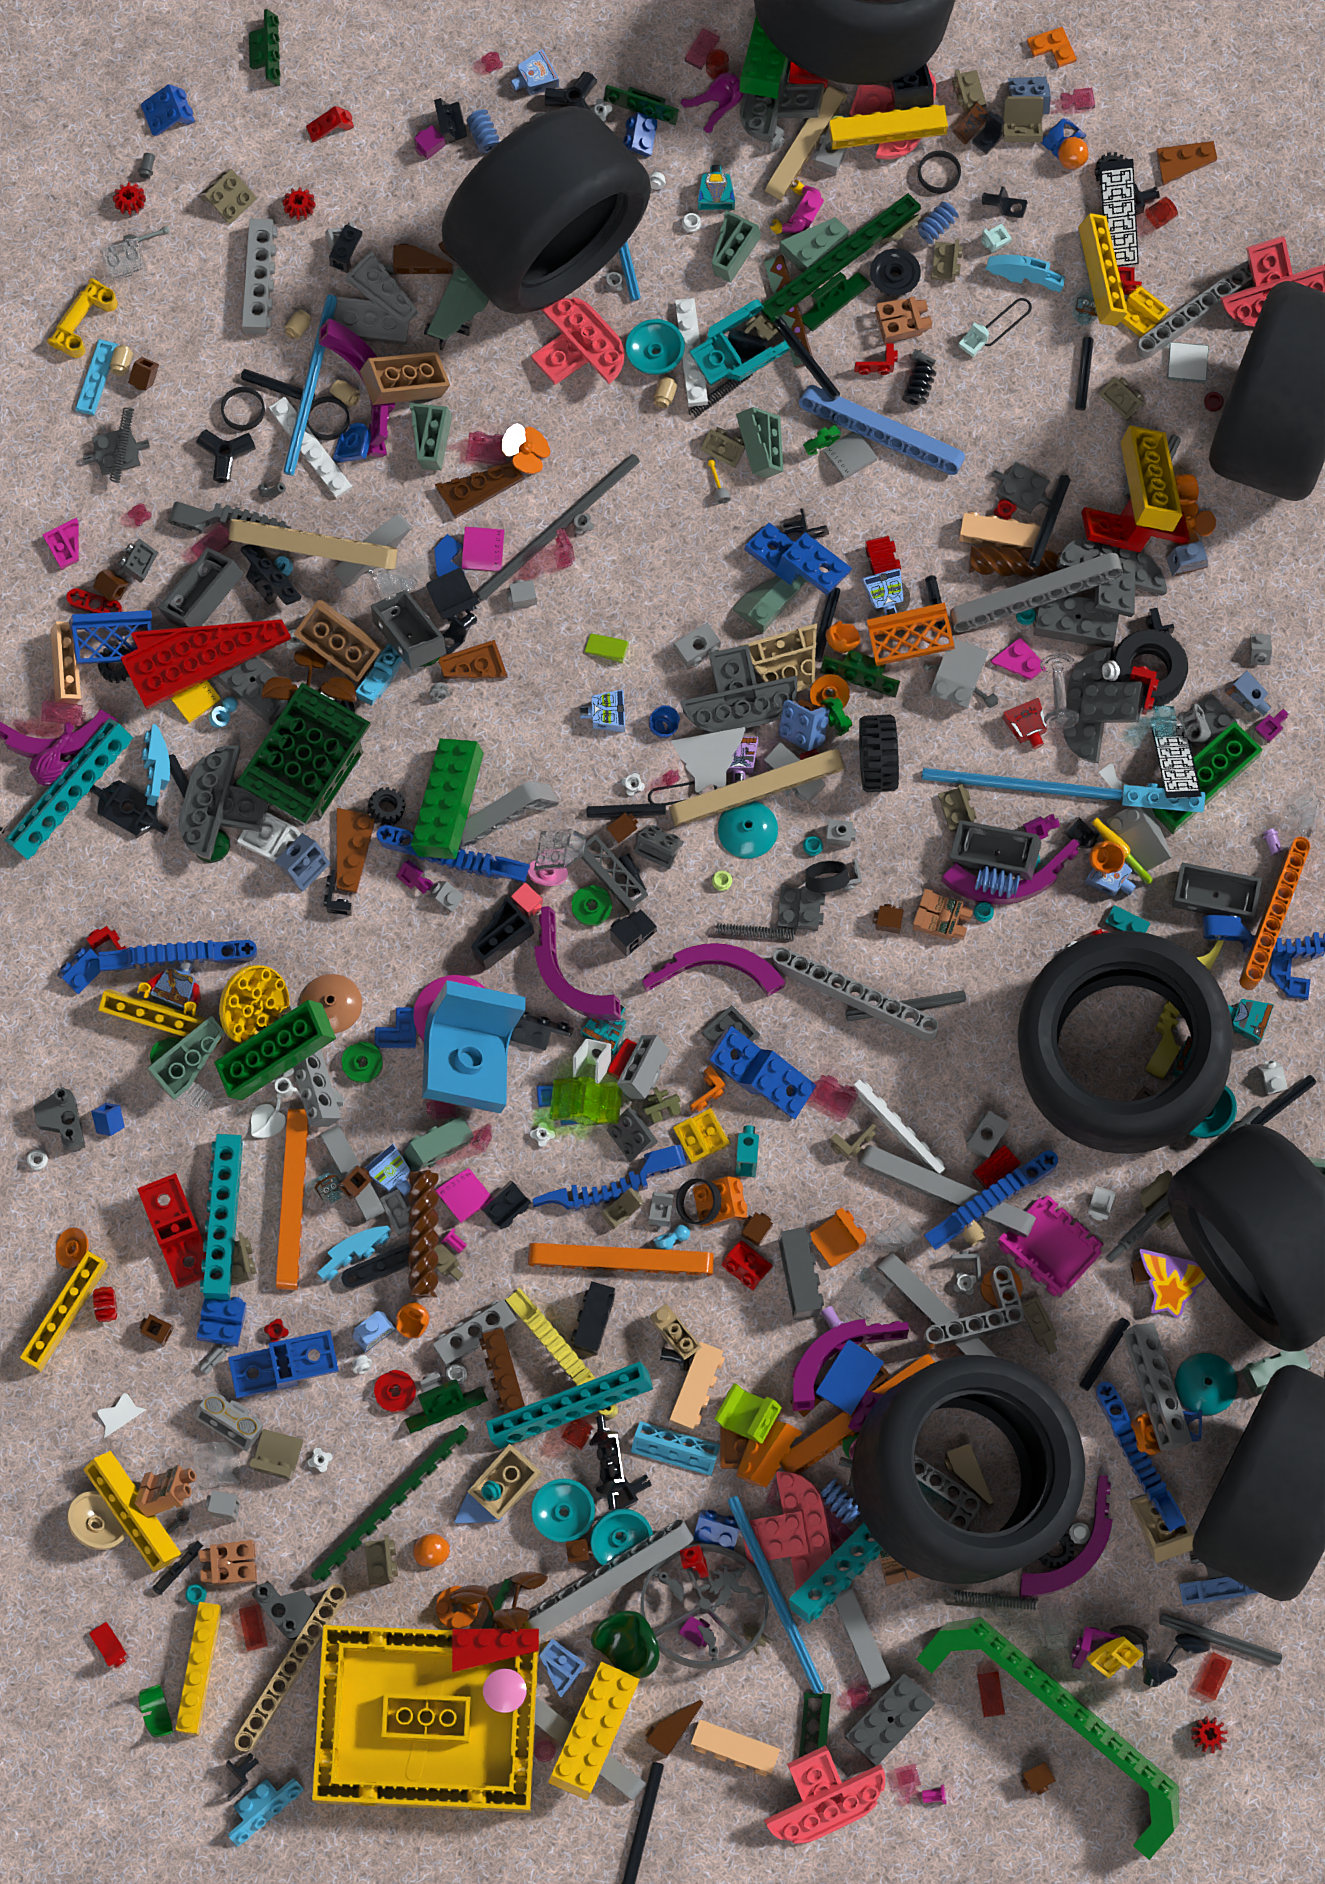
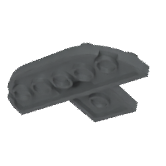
M787 59L777 99L744 93L740 108L743 128L755 139L763 142H773L778 118H818L825 90L824 84H786L791 62Z
M1085 537L1070 542L1061 551L1057 559L1056 567L1065 569L1108 553L1118 554L1123 574L1120 578L1095 586V608L1132 617L1135 614V589L1157 595H1165L1167 593L1166 582L1162 572L1154 561L1142 552L1129 551L1115 546L1092 542Z
M748 644L714 651L708 654L716 693L681 700L680 705L686 717L695 726L708 732L715 733L773 722L781 717L784 701L790 700L793 702L797 693V676L756 684Z
M1111 647L1099 649L1087 655L1076 666L1069 681L1063 724L1064 738L1068 747L1079 758L1090 763L1099 764L1104 723L1139 722L1144 684L1142 682H1110L1103 677V665L1108 661H1112L1114 650Z
M240 746L219 747L208 756H203L194 767L179 817V829L188 848L196 855L208 860L211 859L220 826L255 832L262 831L269 803L241 787L231 786L241 751Z

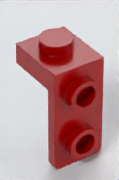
M334 106L306 125L311 140L316 142L337 127L348 131L354 128L352 115L348 110Z
M1118 267L1124 295H1130L1131 292L1136 291V289L1142 286L1141 281H1135V267Z
M886 343L885 362H855L854 372H859L860 375H868L870 372L888 375L890 372H893L894 362H898V350H894V343Z
M1133 666L1129 680L1149 685L1142 712L1143 715H1146L1148 709L1152 710L1155 698H1151L1152 691L1157 690L1159 682L1158 679H1155L1157 672L1151 671L1144 666Z
M108 926L101 930L96 929L92 931L89 937L86 938L92 949L97 948L110 939L117 950L126 949L125 945L121 947L118 943L120 937L114 929L110 931Z
M107 1622L89 1633L111 1669H118L127 1662L126 1660L129 1658V1655Z

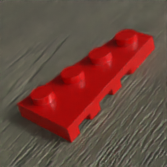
M452 1629V1673L539 1651V1629H520L519 1632L512 1629Z

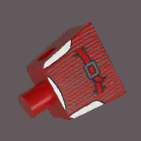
M1039 698L1003 712L1002 718L1020 744L1029 740L1033 749H1038L1044 745L1040 735L1046 733L1047 725Z

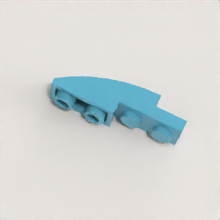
M997 255L988 258L986 270L994 275L1003 276L1011 282L1022 284L1024 278L1032 283L1041 284L1051 291L1061 292L1064 286L1065 276L1050 271L1049 262L1021 255Z
M390 643L377 658L373 669L355 691L357 699L371 706L377 698H381L403 662V659Z
M152 724L150 730H146L144 735V742L147 744L146 748H143L141 759L144 760L143 768L148 769L147 779H150L144 795L147 796V805L155 806L160 790L165 791L169 783L170 761L164 738L158 726Z
M388 1226L375 1227L346 1238L327 1252L331 1260L317 1272L318 1276L323 1282L327 1279L331 1281L339 1273L337 1270L342 1265L346 1267L354 1260L352 1256L356 1255L360 1260L364 1257L366 1259L375 1252L374 1248L379 1243L383 1245L390 1239L391 1229Z

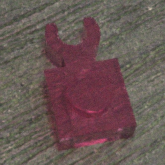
M1093 88L1074 89L1073 95L1069 93H1062L1060 95V100L1065 99L1068 101L1067 103H1062L1061 107L1064 110L1069 109L1071 106H1075V110L1095 108Z
M916 1764L894 1769L899 1789H906L907 1791L905 1795L906 1803L910 1804L909 1796L911 1794H915L918 1801H921V1794L915 1788V1786L921 1785Z

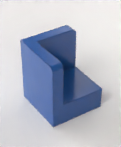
M105 1102L91 1111L95 1130L98 1134L112 1136L125 1127L120 1105Z

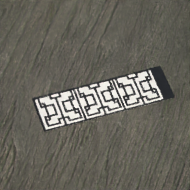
M1133 159L1101 162L1102 215L1107 217L1117 267L1139 264L1134 161Z
M1182 724L1151 725L1166 798L1202 797L1190 740L1187 738Z

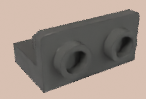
M139 538L134 544L130 543L124 551L126 555L118 562L117 566L119 569L116 574L120 576L125 571L141 583L146 578L159 552Z

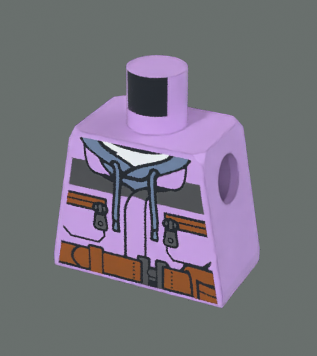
M743 737L739 747L732 755L734 759L726 773H733V783L745 780V773H753L758 737Z

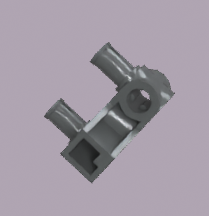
M61 1087V1089L57 1088L52 1095L34 1107L37 1126L41 1130L60 1133L64 1151L76 1152L81 1148H86L77 1102L69 1089ZM69 1119L73 1120L71 1124H67Z
M268 1580L258 1585L256 1590L251 1593L283 1635L291 1640L297 1639L316 1608V1605L304 1590L280 1596ZM279 1609L283 1611L281 1615H277Z

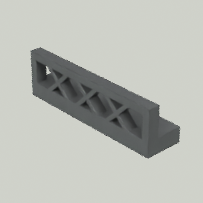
M594 835L577 849L578 855L629 913L636 910V905L648 896V893L597 835ZM594 842H597L601 847L600 854H591L587 848ZM602 858L611 859L614 862L613 869H604ZM615 873L625 874L627 877L626 884H618L615 881ZM628 888L638 889L641 895L632 901L628 896Z

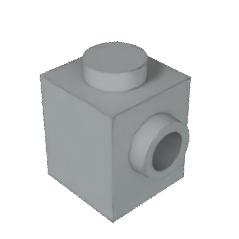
M517 580L513 584H509L510 591L506 593L508 603L513 604V609L537 605L533 580Z
M829 819L826 844L850 847L851 841H855L856 829H852L853 822Z

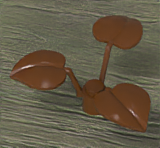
M310 647L298 649L294 654V661L299 666L309 667L306 685L310 687L312 667L324 668L327 664V659ZM272 677L264 684L261 697L262 699L290 700L298 687L296 684H292V681L287 677ZM330 678L329 682H323L318 689V692H322L331 698L356 702L357 700L355 687L346 678Z
M532 1571L520 1572L513 1576L512 1583L517 1586L511 1609L495 1611L489 1596L486 1595L488 1589L479 1585L461 1587L450 1595L449 1600L453 1599L456 1602L467 1605L477 1604L485 1600L493 1615V1621H497V1629H512L519 1632L530 1616L528 1610L516 1607L520 1589L531 1590L538 1588L548 1580V1576Z

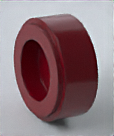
M1209 392L1204 398V406L1211 412L1219 411L1223 406V396L1218 392Z

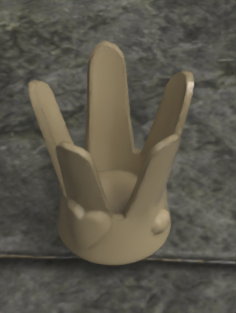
M755 1624L750 1628L744 1625L747 1630L742 1636L750 1643L760 1630ZM763 1633L758 1643L765 1647L766 1642L770 1644L767 1639L771 1641L773 1639ZM756 1644V1646H755L753 1649H754L756 1655H758V1654H760V1653H759V1651H758L757 1644Z

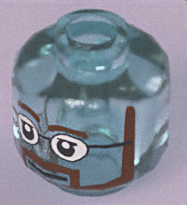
M1083 295L1075 299L1072 316L1081 325H1089L1097 319L1095 302L1091 295Z
M328 1171L315 1179L316 1183L313 1188L322 1202L330 1201L332 1204L342 1198L340 1195L342 1191L336 1186L340 1182L336 1173L330 1174Z

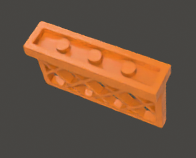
M945 602L867 619L876 666L955 649ZM945 621V625L941 630L933 626L936 622ZM918 626L926 627L922 634L915 632L914 629ZM904 630L906 633L901 639L894 635L896 631ZM930 630L938 633L933 640L925 637ZM884 634L887 637L881 643L875 640L874 636ZM910 634L918 638L913 645L906 641ZM943 636L949 639L950 643L940 645L937 641ZM890 639L898 642L894 649L886 646ZM922 640L930 644L926 649L917 647ZM902 645L910 648L907 653L903 654L898 652ZM882 649L890 652L888 657L879 659L878 655Z

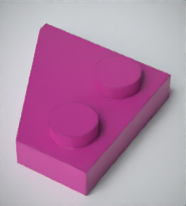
M77 517L42 534L61 570L79 561V521Z
M1021 637L991 660L993 665L1003 667L1007 671L1014 674L1017 673L1029 680H1032L1046 669V665Z

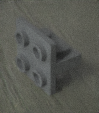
M647 825L637 836L638 842L633 852L670 869L684 841L680 840L675 834L663 832L658 826Z
M630 1107L625 1109L607 1128V1132L629 1162L635 1160L641 1152L652 1148L658 1143L637 1112Z

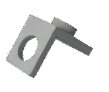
M857 858L852 860L856 879L850 880L843 887L844 891L855 889V885L862 883Z
M960 1251L959 1254L951 1255L950 1262L975 1261L977 1282H980V1253L971 1254V1251Z
M439 1373L428 1374L420 1381L423 1392L443 1384Z

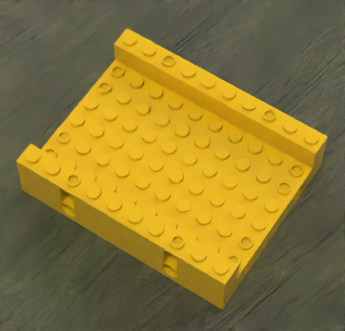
M323 1625L312 1801L316 1804L531 1813L539 1651L452 1673V1630ZM511 1669L517 1672L526 1684L525 1700L519 1708L512 1712L502 1713L495 1711L484 1699V1683L488 1676L496 1670Z

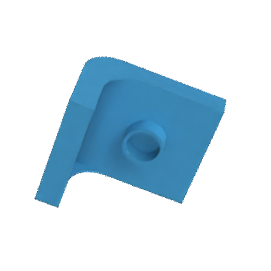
M447 980L433 1002L425 1024L422 1098L501 1114L507 1102L508 1046L512 1032L525 1012V997Z

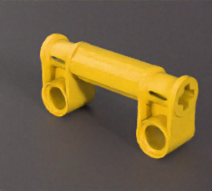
M89 278L86 288L80 291L56 326L54 334L46 340L50 346L73 358H80L85 354L86 350L81 337L73 332L91 306L94 304L107 312L114 311L118 306L114 291L93 278ZM111 298L109 302H104L106 299ZM74 345H79L78 348L72 349Z

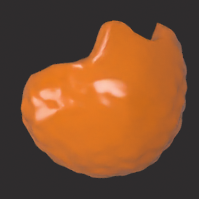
M1069 137L1063 140L1058 151V157L1062 166L1073 170L1082 167L1087 162L1089 157L1088 147L1082 139Z
M1192 474L1176 475L1175 481L1180 505L1195 503L1199 497V486L1196 477Z
M838 621L827 629L826 639L834 651L846 653L857 647L860 643V635L853 624H842V621Z
M1099 842L1091 849L1089 862L1096 871L1101 873L1118 872L1125 862L1123 848L1114 842Z
M415 1302L403 1305L396 1315L397 1331L408 1338L417 1339L421 1337L429 1325L430 1317L428 1311L423 1305Z
M434 1533L418 1538L413 1548L414 1559L419 1565L424 1567L442 1565L450 1554V1545L446 1539Z

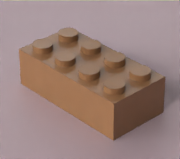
M437 351L368 358L360 370L373 405L441 398L450 386Z
M322 600L314 604L293 634L356 682L361 681L385 649L384 646Z

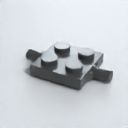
M129 429V438H127L128 444H126L127 449L125 450L122 470L141 466L138 457L139 450L150 448L148 439L136 442L131 429ZM119 430L92 437L94 454L83 456L85 464L97 462L102 476L111 472Z
M1015 462L1012 469L1006 475L996 469L994 470L991 477L1001 481V486L996 493L997 497L1015 504L1017 508L1028 514H1031L1040 503L1049 507L1051 499L1044 496L1050 480Z

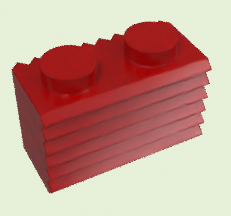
M889 535L865 541V550L873 575L896 568L901 570L900 561L895 559L894 555L896 552L895 543L890 541Z
M1003 1145L979 1165L972 1175L988 1190L991 1185L997 1184V1181L1001 1178L1004 1179L1007 1174H1012L1020 1166L1021 1162L1006 1145Z

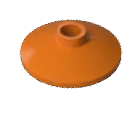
M828 674L819 677L814 681L810 689L812 704L824 707V704L820 705V702L828 697H832L833 699L839 698L844 708L850 698L848 684L837 675ZM828 689H832L833 694L828 695L826 694V691Z
M72 1227L60 1235L56 1244V1258L62 1267L67 1269L77 1268L87 1253L89 1246L88 1238L83 1230Z

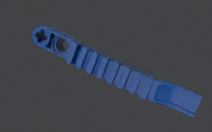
M384 825L377 830L376 834L381 846L386 849L414 855L420 860L424 861L426 859L431 863H438L441 866L446 865L452 869L457 868L459 871L465 870L470 874L473 872L479 876L485 875L487 878H506L525 883L528 870L530 869L529 864L500 856H495L496 860H494L489 853H486L484 856L483 853L478 852L476 856L474 852L469 851V854H467L463 849H460V852L458 851L456 860L417 856L411 846L414 833L405 829ZM411 839L409 844H402L403 840Z
M1220 915L1203 917L1204 939L1240 941L1243 944V952L1248 953L1250 951L1255 935H1252L1241 924L1240 917ZM1313 932L1312 937L1305 936L1303 941H1301V938H1295V941L1291 943V939H1286L1284 944H1282V938H1277L1272 955L1273 957L1282 955V958H1288L1289 956L1298 958L1301 956L1302 959H1307L1309 956H1311V959L1324 956L1325 934H1323V938H1319V933Z
M207 940V943L202 941L192 943V941H189L187 943L177 942V944L167 943V945H162L161 943L156 946L150 944L145 947L140 945L135 948L129 947L117 951L98 952L100 971L136 969L137 964L141 968H146V964L152 967L155 966V963H159V965H165V962L175 964L174 961L184 963V960H188L189 963H194V960H199V963H204L207 960L219 963L249 962L256 958L257 947L251 940L224 942ZM246 947H250V954H246ZM229 948L233 953L231 956L225 957L222 955V951Z
M675 1145L646 1153L644 1155L645 1165L641 1172L637 1175H634L633 1171L628 1172L630 1183L627 1184L625 1177L620 1178L621 1188L617 1189L616 1182L611 1183L612 1191L608 1192L607 1186L604 1185L601 1186L602 1194L598 1195L597 1186L591 1187L593 1196L588 1197L587 1186L581 1187L583 1199H579L577 1185H571L573 1201L568 1200L567 1189L564 1188L533 1198V1207L555 1203L562 1205L567 1210L575 1209V1211H578L581 1207L587 1209L590 1208V1205L599 1206L601 1202L605 1204L610 1203L609 1200L614 1199V1201L618 1200L630 1187L637 1192L641 1185L643 1190L648 1189L646 1179L654 1176V1173L661 1172L662 1174L687 1166L682 1146Z
M1045 1151L1020 1169H1015L1012 1174H1007L1004 1179L1001 1178L997 1181V1184L991 1185L988 1190L982 1191L981 1195L975 1196L972 1201L969 1200L965 1203V1206L958 1208L955 1213H952L942 1223L926 1233L924 1237L935 1251L964 1232L965 1226L970 1228L974 1220L975 1222L980 1220L982 1214L985 1216L988 1214L989 1209L993 1210L997 1204L1001 1205L1005 1198L1007 1200L1010 1199L1012 1194L1014 1196L1017 1195L1022 1188L1032 1186L1052 1173L1058 1163L1057 1154L1053 1151ZM1045 1160H1046V1161L1051 1160L1052 1163H1051V1164H1050V1163L1045 1164L1044 1161H1045ZM1026 1171H1034L1036 1173V1177L1028 1176Z
M1101 1382L1096 1389V1400L1113 1430L1114 1437L1118 1439V1444L1122 1448L1124 1456L1127 1457L1129 1466H1132L1134 1475H1137L1139 1484H1142L1144 1493H1147L1149 1502H1152V1506L1159 1513L1169 1533L1182 1525H1186V1521L1169 1490L1166 1491V1483L1164 1481L1161 1482L1160 1474L1157 1475L1155 1466L1152 1467V1461L1150 1458L1147 1459V1453L1138 1450L1136 1445L1137 1439L1131 1427L1130 1418L1118 1392L1110 1382ZM1102 1391L1109 1393V1396L1102 1395ZM1117 1408L1121 1413L1113 1415L1110 1413V1410Z

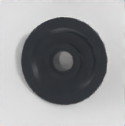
M898 248L884 250L874 258L871 264V281L881 293L884 292L888 296L894 295L895 297L898 295L904 296L917 287L921 277L920 264L915 256L906 250ZM891 273H898L899 276H892Z

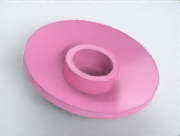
M547 858L532 861L529 864L530 869L527 873L532 881L544 886L560 885L565 882L568 876V871L562 863Z

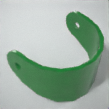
M158 1684L140 1690L138 1698L141 1713L152 1711L150 1715L143 1716L145 1726L151 1736L156 1738L173 1733L161 1685Z

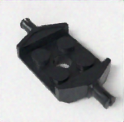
M117 780L107 788L101 789L94 784L90 788L89 792H92L99 798L98 816H103L132 833L136 838H139L151 829H155L163 835L168 831L169 828L159 823L157 819L159 803L156 802L155 806L147 805V796L126 783ZM125 803H132L133 809L125 812L122 810V806Z
M605 1415L596 1416L597 1432H595L589 1443L590 1446L598 1445L597 1458L600 1460V1479L603 1481V1485L596 1487V1491L608 1497V1509L614 1510L618 1508L616 1495L626 1486L619 1448L620 1439L618 1432L606 1428Z

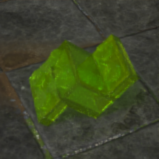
M588 1076L554 1079L549 1119L553 1121L573 1120L584 1126L619 1124L622 1089L617 1085V1082H599L597 1084L594 1079Z

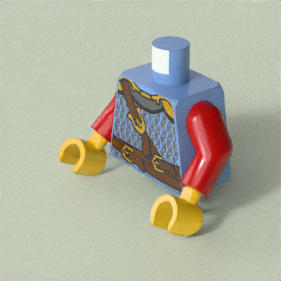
M185 961L181 963L178 970L168 967L166 971H161L146 983H140L137 989V993L140 991L145 992L144 998H148L151 992L152 999L184 1011V1014L192 1011V1016H196V1009L201 1001L200 987L196 979L189 975L193 965Z

